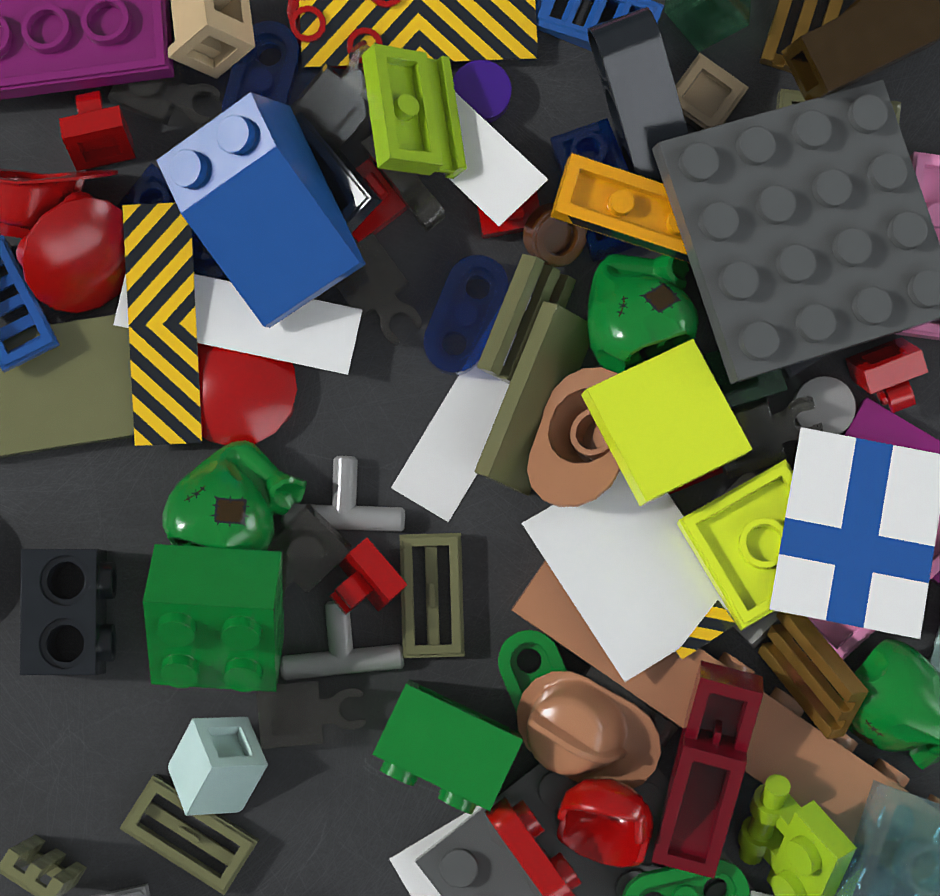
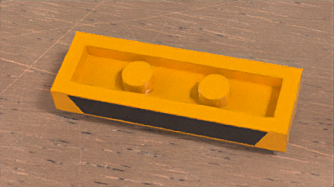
M574 153L569 156L550 217L690 263L663 183Z

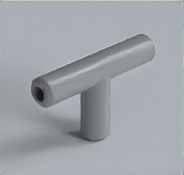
M336 456L333 459L332 505L294 504L288 513L281 516V522L284 528L402 532L405 529V510L402 507L356 506L358 460L354 456Z
M328 601L325 604L329 651L285 655L281 657L280 661L281 677L284 680L402 669L405 665L403 647L400 644L353 649L350 612L345 615L334 601Z

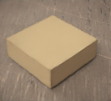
M701 53L698 54L676 84L685 122L697 131L724 124L749 89L748 86Z

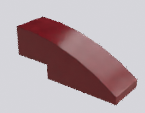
M701 660L652 855L653 863L715 878L747 765V751L764 694L763 676Z

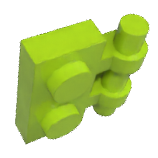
M779 774L770 775L766 779L765 784L760 785L755 790L750 803L752 816L747 817L743 821L739 831L740 859L749 865L759 864L762 858L768 862L771 869L766 881L772 887L775 896H835L857 847L814 800L801 807L789 794L791 789L789 780Z

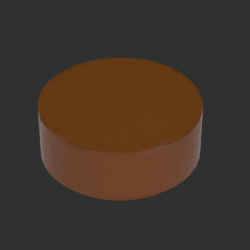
M547 203L538 207L527 219L523 231V241L526 250L531 256L545 261V265L563 267L573 262L583 251L587 240V229L550 217L554 203Z

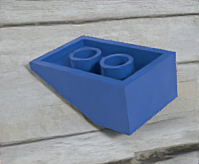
M250 92L156 160L180 213L263 327L271 328L366 265L289 105Z

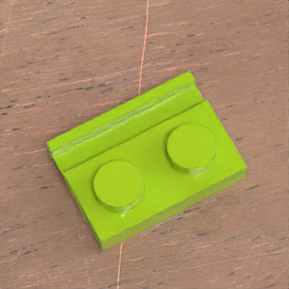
M374 43L362 54V63L377 168L429 176L434 172L445 173V178L454 179L466 170L467 167L450 57L441 56L437 60L427 58V53Z

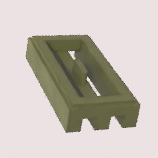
M522 254L477 365V368L508 384L511 382L543 301L566 308L576 283V279L569 275L560 274L561 271L559 269L545 265V261Z
M461 533L400 535L401 577L408 584L401 591L403 658L464 657ZM425 546L427 645H415L413 547ZM437 546H449L452 644L440 645Z
M154 774L119 829L225 895L260 839L220 814L192 815L240 846L236 854L152 801L156 794H159L183 810L175 786L161 776ZM144 813L227 865L228 867L224 873H218L140 823L139 821Z
M36 834L8 849L0 862V874L34 896H63L76 886L87 869L78 861L66 869L60 864L66 854L57 848L45 855L40 853L39 851L44 845L45 840ZM30 864L26 871L22 870L23 867ZM45 874L52 878L48 885L40 881Z

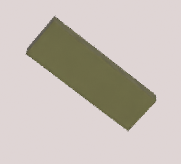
M543 301L475 468V473L515 492L527 496L530 495L532 487L527 473L529 454L552 391L566 376L579 371L590 345L588 321L558 304Z

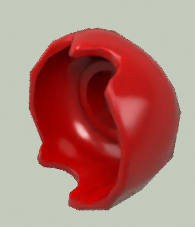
M612 778L584 779L566 791L557 814L559 819L557 838L562 844L578 855L599 864L619 868L639 866L644 861L653 835V816L649 805L643 800V797L629 785Z

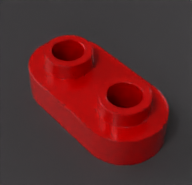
M504 797L495 803L490 811H484L495 830L543 896H576L573 890L582 884V881L561 852H558L551 858L536 839L545 830L524 800L512 806L508 799Z

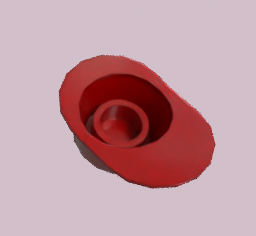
M0 169V235L24 238L41 215L63 202L64 198L69 194L82 191L86 179L117 175L118 170H90L44 174Z

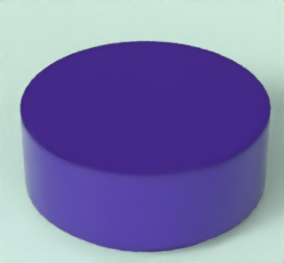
M474 60L463 65L456 72L453 78L455 92L488 123L494 122L506 112L511 101L512 87L509 76L502 67L488 60Z

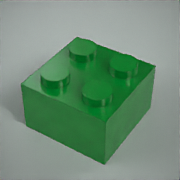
M154 544L143 598L151 684L169 685L175 688L202 687L233 689L239 692H276L284 640L282 552Z
M409 679L372 755L384 760L380 771L413 787L420 777L440 787L438 799L456 809L473 814L476 805L488 811L491 810L523 742V738L518 731Z

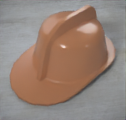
M602 367L583 368L566 376L552 391L529 454L527 467L531 487L543 501L557 507H579L596 500L615 481L620 468L581 394L587 388L618 373Z
M552 671L536 678L522 693L517 708L518 731L523 738L526 748L547 770L559 775H565L577 783L584 779L612 778L629 785L633 789L642 785L655 771L661 754L659 732L650 716L629 700L599 685L590 678L572 671Z

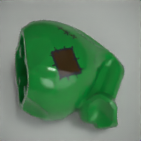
M612 254L599 264L594 273L589 296L588 333L590 347L600 366L619 374L695 338L699 326L698 313L690 297L684 292L687 284L684 277L689 272L688 262L664 254L654 259Z
M246 440L231 442L207 457L176 484L167 498L162 514L163 529L171 545L267 551L275 534L273 515H285L294 503H300L303 499L307 481L280 471L254 443Z
M885 639L875 647L865 662L854 673L869 692L848 729L868 745L889 752L908 750L914 763L923 770L940 761V673L928 659L913 647L899 640Z

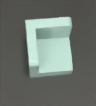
M248 717L192 718L169 762L168 770L186 816L237 813L245 807L268 763Z

